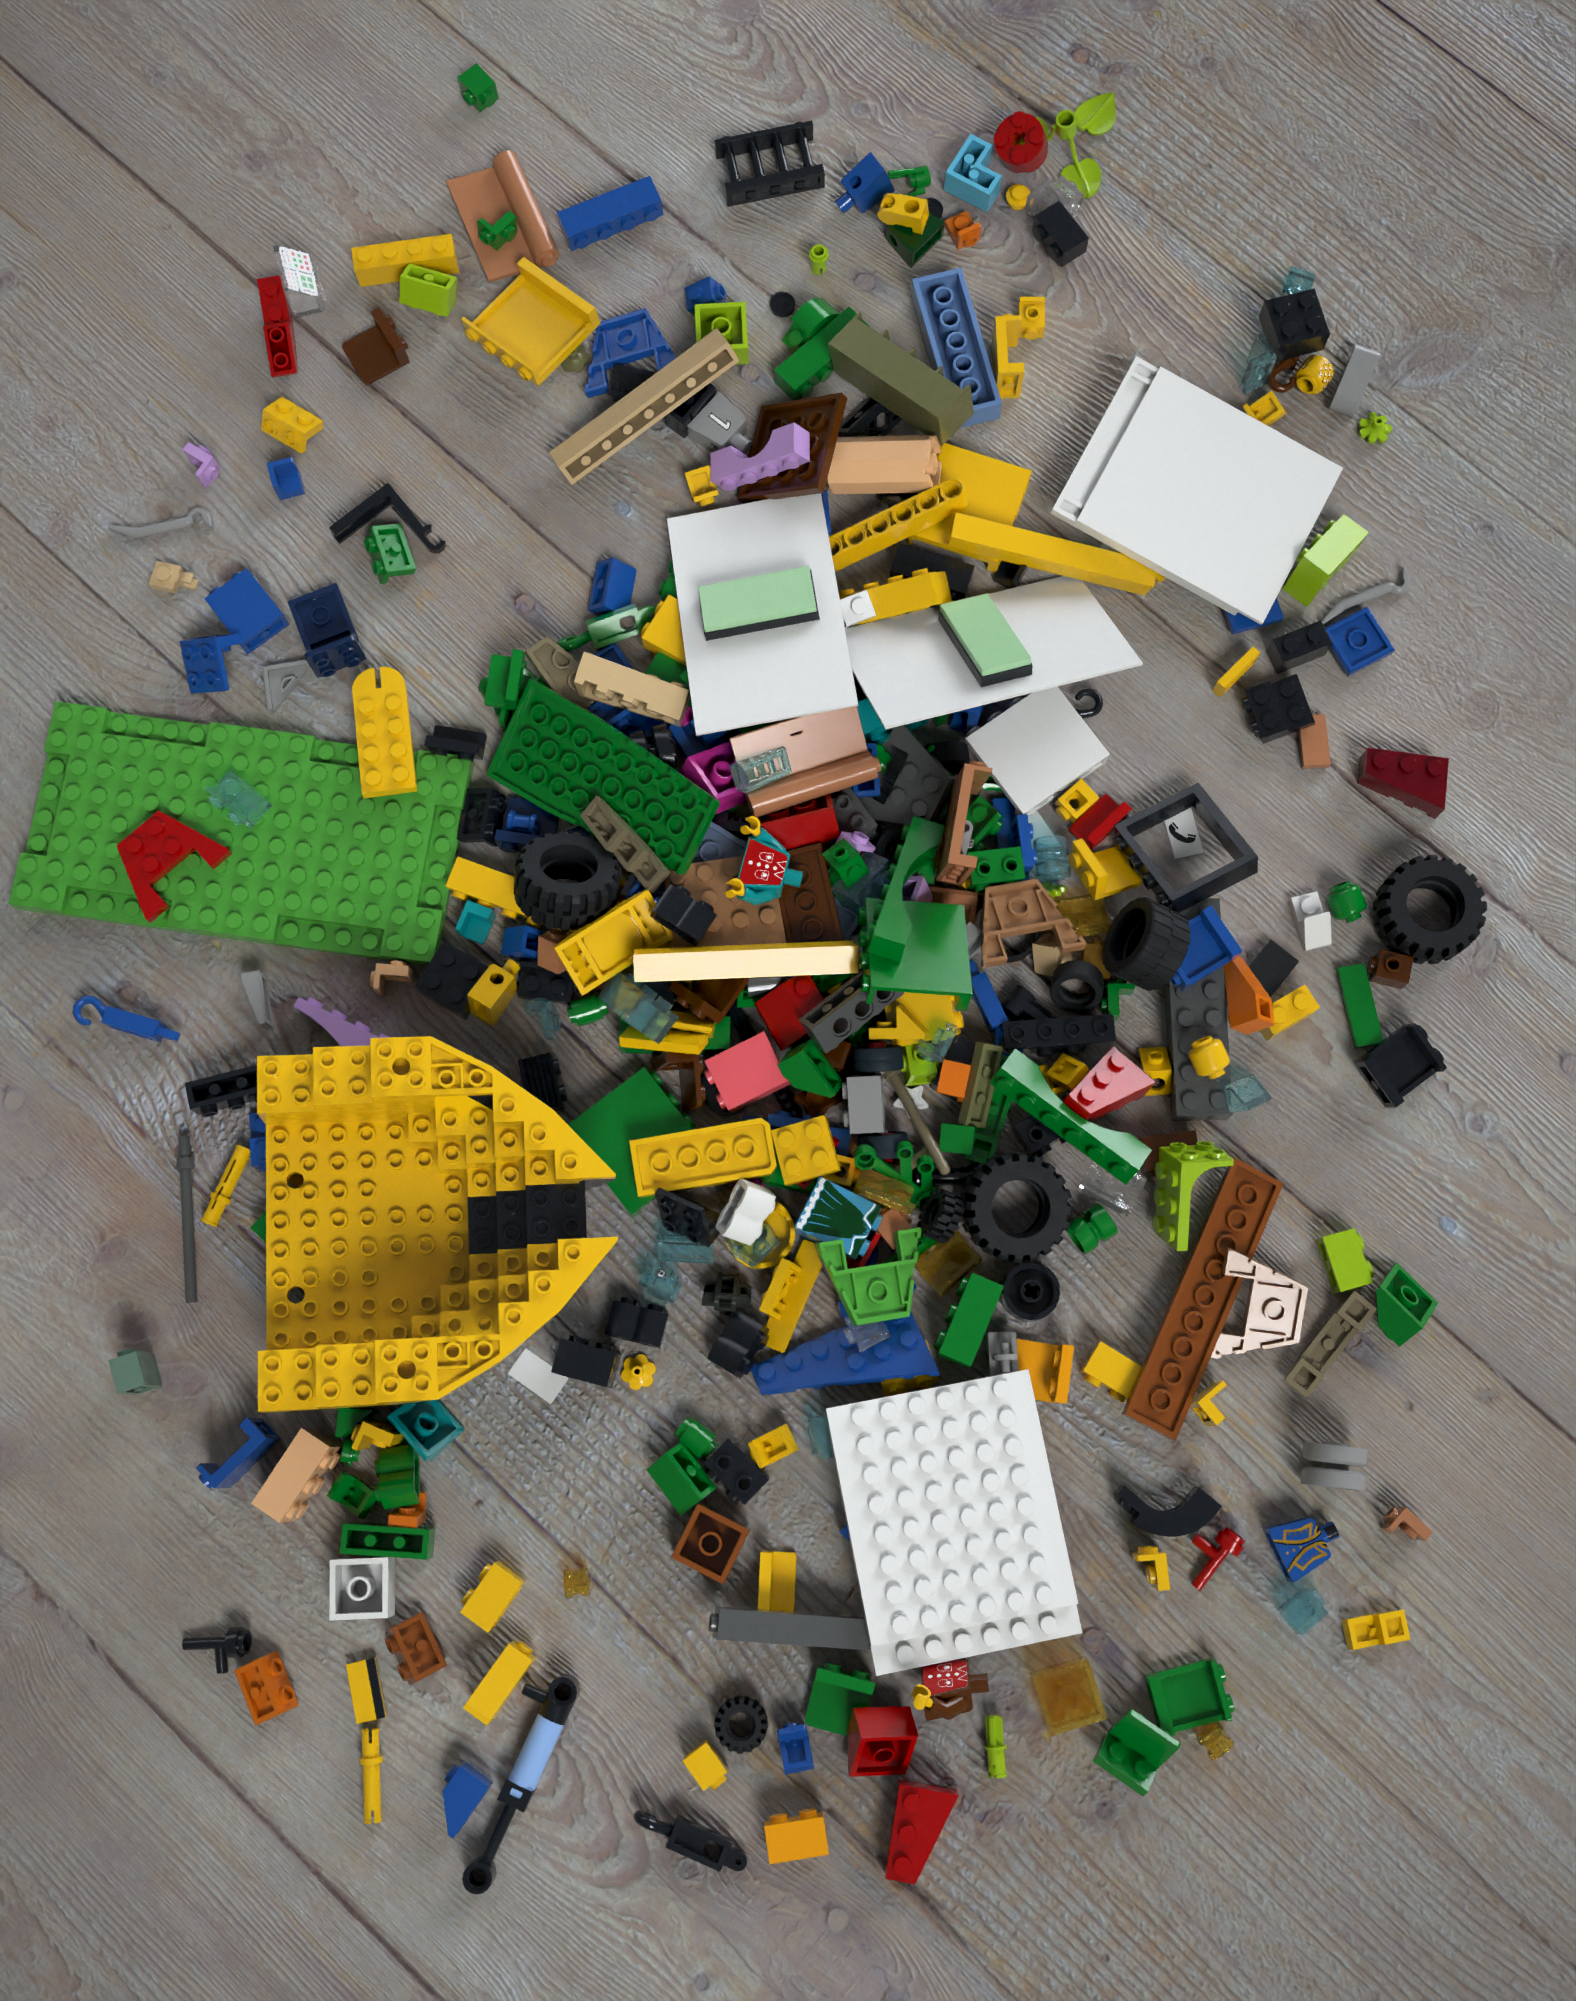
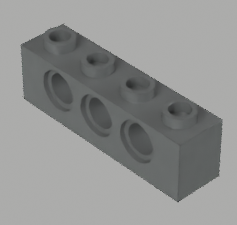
M863 969L801 1017L799 1022L809 1038H812L817 1047L827 1054L849 1035L858 1031L872 1017L881 1013L891 1002L900 998L904 992L876 990L872 1004H866L865 992H861V978L864 975Z

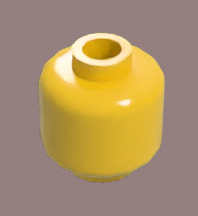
M1206 1036L1191 1044L1192 1048L1188 1052V1057L1198 1076H1208L1211 1080L1225 1074L1224 1068L1229 1065L1230 1058L1220 1039Z

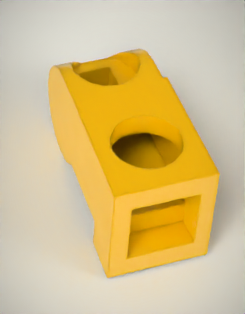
M887 193L883 196L877 216L885 224L910 227L913 233L923 234L929 217L927 199L903 194Z

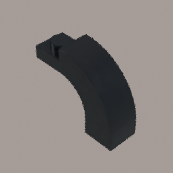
M1120 1485L1114 1492V1495L1119 1498L1116 1503L1129 1514L1132 1511L1136 1512L1129 1521L1131 1524L1145 1532L1159 1536L1177 1537L1193 1533L1210 1522L1222 1507L1200 1487H1193L1178 1506L1165 1511L1150 1507L1125 1485Z

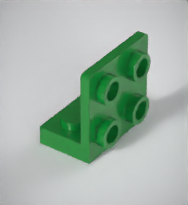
M1129 1709L1104 1734L1093 1762L1141 1796H1144L1148 1793L1158 1768L1179 1749L1181 1744L1168 1732L1161 1730L1148 1721L1142 1714Z

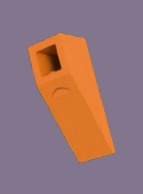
M1238 956L1233 961L1224 965L1225 992L1228 1001L1230 1028L1248 1035L1274 1026L1272 999L1243 958Z

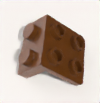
M380 307L371 311L376 326L346 341L342 345L344 353L365 385H370L410 363L405 351L409 347L402 334L396 335L394 331L396 326L389 314L385 316Z
M749 978L699 980L692 991L679 982L673 981L669 990L677 995L675 1001L685 1008L689 1009L692 1005L689 1011L702 1020L708 1016L720 1024L743 991Z
M660 1052V1055L652 1060V1070H679L683 1113H688L701 1107L706 1096L705 1087L701 1085L700 1074L703 1072L702 1058L696 1054Z

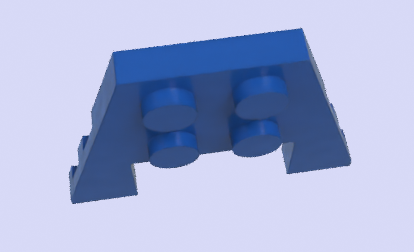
M646 308L600 322L601 324L596 329L592 348L594 355L592 364L588 368L589 380L588 384H585L584 392L588 398L607 393L609 384L606 370L614 368L615 364L624 365L655 355L658 372L676 359Z

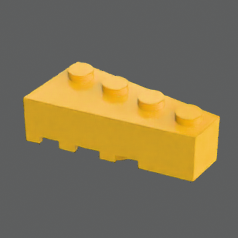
M925 568L913 571V577L903 579V575L888 578V584L879 586L878 582L863 585V591L867 590L876 616L849 627L952 602L946 572L928 573V569ZM854 588L839 592V598L843 599L859 592H855Z

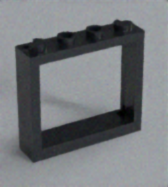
M1199 783L1114 825L1115 837H1113V840L1117 844V850L1119 852L1123 851L1132 870L1139 872L1144 886L1148 890L1152 889L1156 895L1157 902L1177 913L1258 873L1257 854ZM1192 807L1235 861L1174 891L1133 837Z

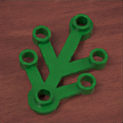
M902 1141L896 1146L897 1157L900 1159V1172L877 1157L875 1149L870 1145L862 1144L858 1146L854 1151L856 1167L861 1170L873 1168L889 1179L875 1181L871 1176H863L858 1180L860 1193L870 1195L873 1192H880V1206L883 1208L887 1207L888 1209L894 1206L915 1204L921 1210L922 1205H926V1198L930 1197V1193L937 1189L932 1186V1172L934 1171L932 1157L923 1155L917 1159V1169L921 1173L920 1186L912 1181L911 1158L914 1155L913 1145L910 1142ZM906 1190L910 1194L895 1195L893 1191Z

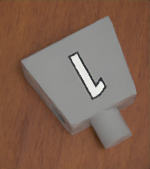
M718 392L687 425L689 439L712 452L733 446L745 454L752 444L751 441L744 437L747 432L745 418L721 392Z

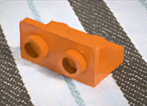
M278 1651L260 1657L234 1670L255 1726L298 1706L295 1692Z

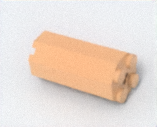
M937 435L838 437L827 478L829 491L833 494L921 493L940 484L942 461H938L936 455L941 453V446Z

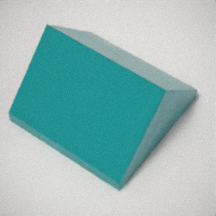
M439 1400L404 1404L387 1417L424 1461L434 1460L464 1431V1428Z

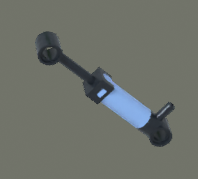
M564 1674L554 1679L549 1685L547 1693L528 1683L522 1689V1695L542 1705L510 1775L506 1779L497 1800L506 1805L482 1857L473 1860L463 1873V1885L472 1894L484 1893L494 1882L497 1872L493 1859L516 1809L524 1813L532 1800L537 1784L580 1693V1684L572 1675ZM560 1683H566L570 1686L571 1696L564 1699L558 1695L557 1686ZM479 1868L485 1871L487 1877L485 1882L480 1883L474 1879V1869Z

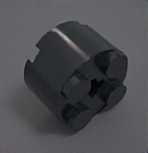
M1037 1263L1020 1264L1012 1269L1002 1282V1286H1004L1000 1295L1002 1304L1012 1317L1022 1322H1034L1046 1317L1056 1308L1059 1301V1281L1056 1275L1046 1266ZM1025 1286L1029 1289L1032 1287L1036 1289V1292L1033 1294L1035 1299L1031 1296L1025 1297Z

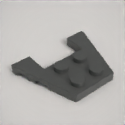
M907 724L894 727L887 742L909 754L885 803L874 797H861L859 799L873 819L911 825L913 816L934 822L955 779L938 759L931 755L923 746L924 743L909 730Z

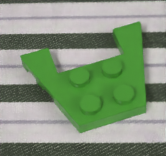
M921 1227L893 1231L897 1261L847 1269L843 1239L815 1243V1248L852 1325H862L910 1316L915 1281L912 1279L914 1265L918 1260V1252L916 1250L918 1238H921Z

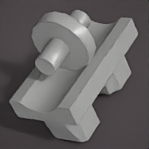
M987 1332L988 1377L1018 1371L1016 1332Z

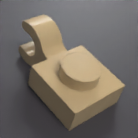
M156 561L149 585L152 589L177 594L179 587L196 590L199 580L193 579L194 574L184 572V569L179 565Z

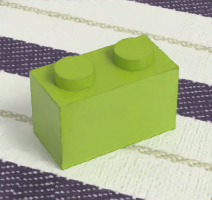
M409 263L400 276L399 303L408 305L411 308L429 311L438 316H449L456 305L457 277Z
M1355 1228L1316 1240L1334 1294L1373 1283L1371 1278L1374 1277L1371 1263L1365 1260L1362 1251L1365 1249L1364 1241L1361 1235L1356 1233Z

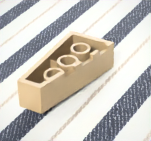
M585 651L574 679L575 687L581 697L623 710L628 709L630 712L679 727L682 725L690 700L689 690L685 689L686 686L681 683H668L657 676L641 673Z

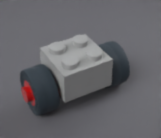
M885 1041L869 1042V1047L853 1049V1066L855 1072L875 1073L850 1074L847 1077V1081L842 1083L843 1099H848V1108L844 1111V1126L850 1127V1134L864 1133L858 1135V1145H870L875 1149L877 1157L888 1163L893 1162L894 1158H898L896 1152L897 1144L902 1141H908L907 1132L888 1131L886 1129L883 1076L885 1071H896L904 1068L903 1048L900 1045L886 1046Z

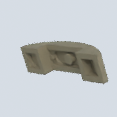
M1353 1291L1310 1341L1284 1378V1381L1308 1399L1325 1377L1324 1374L1354 1335L1362 1330L1377 1308Z

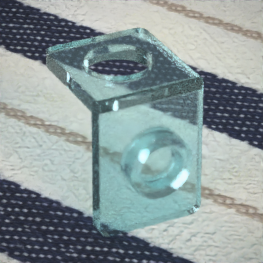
M1291 267L1282 293L1289 295L1311 289L1315 274Z
M769 1224L763 1226L760 1237L751 1246L724 1237L733 1255L752 1268L780 1244L778 1237Z

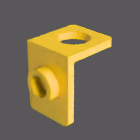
M1166 1047L1139 1048L1143 1071L1152 1079L1161 1078L1165 1081L1162 1087L1151 1088L1144 1096L1170 1094L1172 1068Z

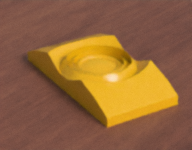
M648 889L615 905L603 916L577 929L553 947L582 996L632 965L634 949L658 948L673 938L671 930L650 916L656 906V902Z

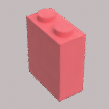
M764 1031L705 1060L707 1069L703 1071L710 1085L716 1084L719 1093L715 1096L721 1108H727L730 1113H734L791 1084L788 1079L784 1078L777 1066L780 1060Z

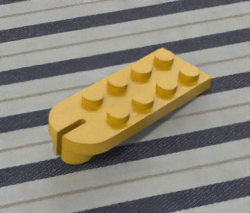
M379 667L381 688H377L379 683L375 668H370L360 673L352 686L361 791L364 799L418 791L407 687L403 676L397 670L390 667Z

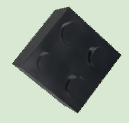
M1315 288L1264 301L1259 314V320L1273 362L1324 350L1330 336V331Z
M443 941L414 987L421 995L462 1019L467 1020L471 1013L467 994L488 969V966Z
M569 1335L568 1340L560 1338L551 1370L552 1373L613 1389L621 1355L615 1353V1347L599 1342L596 1343V1347L588 1346V1340Z

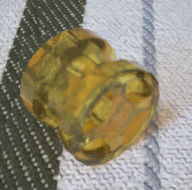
M581 1567L579 1571L564 1569L563 1580L566 1599L573 1598L578 1594L584 1597L590 1596L591 1584L588 1567Z
M1220 1722L1210 1725L1196 1738L1200 1745L1205 1746L1207 1755L1211 1760L1224 1755L1235 1743L1231 1737L1224 1734V1727Z

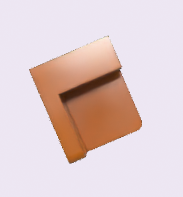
M943 1059L937 1093L958 1097L957 1101L963 1102L971 1065Z

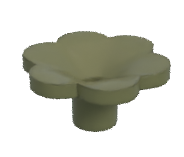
M580 344L561 363L562 369L565 372H582L585 367L584 365L589 363L590 357L585 352V347Z

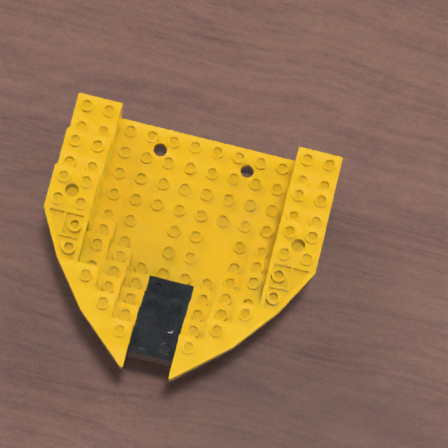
M431 1036L370 1038V1045L313 1047V1054L257 1056V1114L266 1125V1350L258 1351V1412L359 1408L439 1400L500 1363L557 1315L617 1243L618 1237L587 1238L585 1201L586 1190L602 1186L606 1182H612L616 1178V1174L552 1108L492 1066ZM292 1174H301L304 1178L302 1186L296 1189L289 1187V1177ZM299 1287L304 1290V1299L296 1304L290 1302L289 1292L293 1288Z

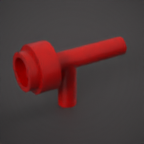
M1227 1526L1224 1530L1220 1529L1214 1537V1540L1220 1545L1218 1548L1200 1534H1197L1191 1542L1210 1557L1191 1583L1199 1591L1202 1590L1229 1553L1238 1557L1244 1549L1242 1545L1245 1543V1540Z

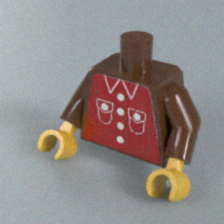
M966 1658L921 1667L922 1685L917 1684L914 1687L911 1697L914 1699L913 1705L916 1709H924L926 1721L939 1718L951 1720L957 1715L970 1712L973 1709V1693L989 1692L987 1673L970 1675L969 1663Z

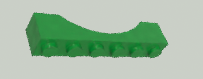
M913 816L911 825L904 826L900 841L904 842V845L898 844L893 859L898 861L897 865L891 864L887 879L891 880V883L884 884L880 896L884 903L877 904L873 919L877 920V924H870L866 940L871 941L868 953L901 962L912 928V922L904 907L902 888L913 874L934 862L945 825Z
M1016 1048L990 1081V1084L1125 1185L1139 1171L1152 1149L1130 1133L1100 1127L1072 1111L1051 1090L1039 1066Z

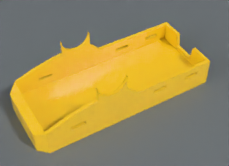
M762 1118L629 1141L639 1198L655 1196V1191L658 1188L672 1193L700 1187H714L721 1184L735 1183L741 1178L749 1180L769 1176L777 1168L770 1123Z

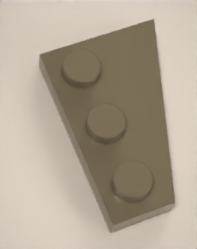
M545 637L524 652L548 688L585 709L596 702L579 696L574 679L580 663L550 638Z

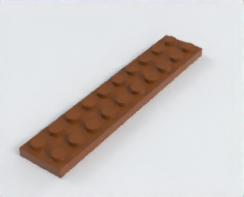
M1233 1158V1166H1228L1122 1412V1415L1171 1440H1176L1244 1279L1243 1277L1228 1276L1222 1273L1226 1248H1231L1247 1257L1253 1258L1284 1184L1237 1158Z

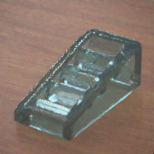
M783 746L730 765L736 789L746 794L792 773L786 748ZM774 758L778 760L779 770H776ZM764 763H767V767L769 770V773L767 774L764 767ZM755 767L757 769L758 777H756L753 768Z

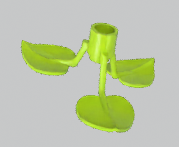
M1113 92L1098 95L1085 101L1076 109L1075 113L1071 110L1059 112L1056 116V124L1052 125L1050 133L1047 123L1043 119L1036 117L1040 121L1048 141L1053 138L1055 132H1057L1061 139L1069 141L1074 165H1068L1062 170L1060 185L1071 196L1088 199L1093 197L1100 188L1102 179L1101 169L1092 158H1085L1078 162L1074 136L1077 133V128L1081 132L1087 129L1088 133L1094 136L1105 134L1112 129L1116 121L1115 96Z

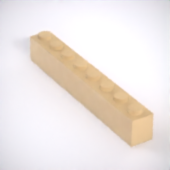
M716 328L549 453L570 484L573 485L740 360L728 341Z

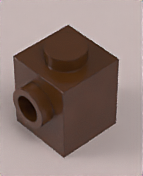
M1381 949L1374 957L1371 956L1367 966V972L1370 973L1369 982L1402 989L1409 983L1414 957Z

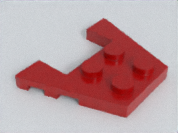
M159 810L116 845L143 915L150 923L169 908L152 886L193 851L196 850L213 869L232 854L225 846Z

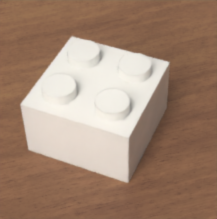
M351 1557L330 1560L329 1621L376 1619L395 1616V1557Z

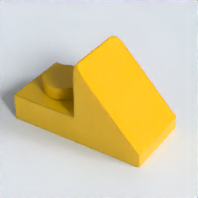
M902 1004L896 1006L897 1026H893V1021H877V1026L869 1028V1039H926L929 1037V1031Z

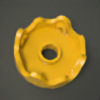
M775 1201L773 1212L763 1221L762 1226L768 1230V1238L765 1241H754L750 1246L725 1237L731 1255L742 1265L752 1269L772 1268L780 1263L781 1258H787L791 1252L795 1241V1227L790 1214L779 1202Z

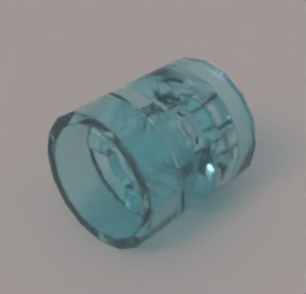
M1058 835L1044 836L1033 841V849H1036L1038 859L1035 865L1036 879L1043 882L1065 880L1071 876L1070 861L1066 858L1069 854L1067 837Z

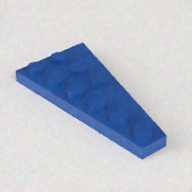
M911 1310L909 1317L862 1325H852L850 1323L755 1364L751 1370L761 1396L795 1392L797 1389L813 1387L815 1390L838 1384L842 1387L884 1382L886 1379L903 1377V1379H913L914 1376L940 1375Z

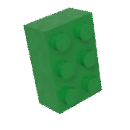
M971 1273L968 1278L963 1277L955 1293V1295L960 1297L957 1305L952 1303L944 1320L949 1323L946 1331L941 1330L934 1344V1348L938 1349L936 1356L966 1369L972 1366L1004 1286L975 1273Z

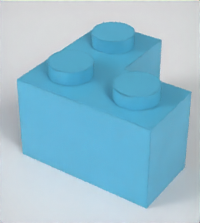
M970 134L945 173L944 191L985 212L989 211L1000 194L1002 175L987 168L991 160L992 144Z

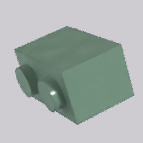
M134 1348L118 1352L117 1358L108 1360L117 1394L138 1395L163 1386L155 1355L152 1353H146L143 1349L135 1351Z

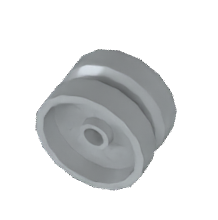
M1304 1442L1302 1458L1306 1461L1320 1463V1468H1302L1300 1484L1366 1491L1367 1476L1364 1473L1349 1471V1466L1364 1467L1368 1465L1369 1450L1350 1447L1349 1444L1322 1442L1320 1444Z

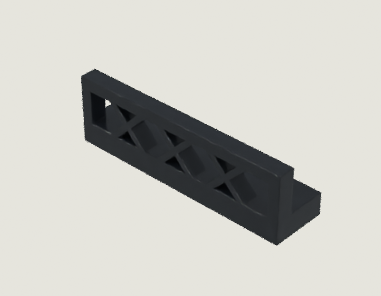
M869 397L841 424L838 436L857 437L863 430H869V436H886L902 418L897 415L893 417V412L888 409L885 410L884 406ZM881 412L887 413L886 425L882 429L876 428L877 416Z

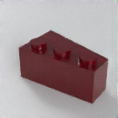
M1367 748L1359 758L1357 783L1386 797L1391 796L1405 803V806L1415 807L1428 813L1429 817L1436 819L1445 810L1449 758Z

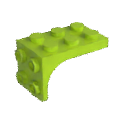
M1198 1141L1196 1145L1188 1146L1184 1143L1175 1142L1170 1143L1169 1147H1159V1162L1155 1166L1158 1178L1157 1189L1154 1191L1156 1216L1153 1217L1152 1221L1155 1234L1176 1251H1188L1192 1187L1202 1173L1214 1167L1233 1166L1234 1159L1227 1155L1224 1150L1218 1149L1212 1142Z

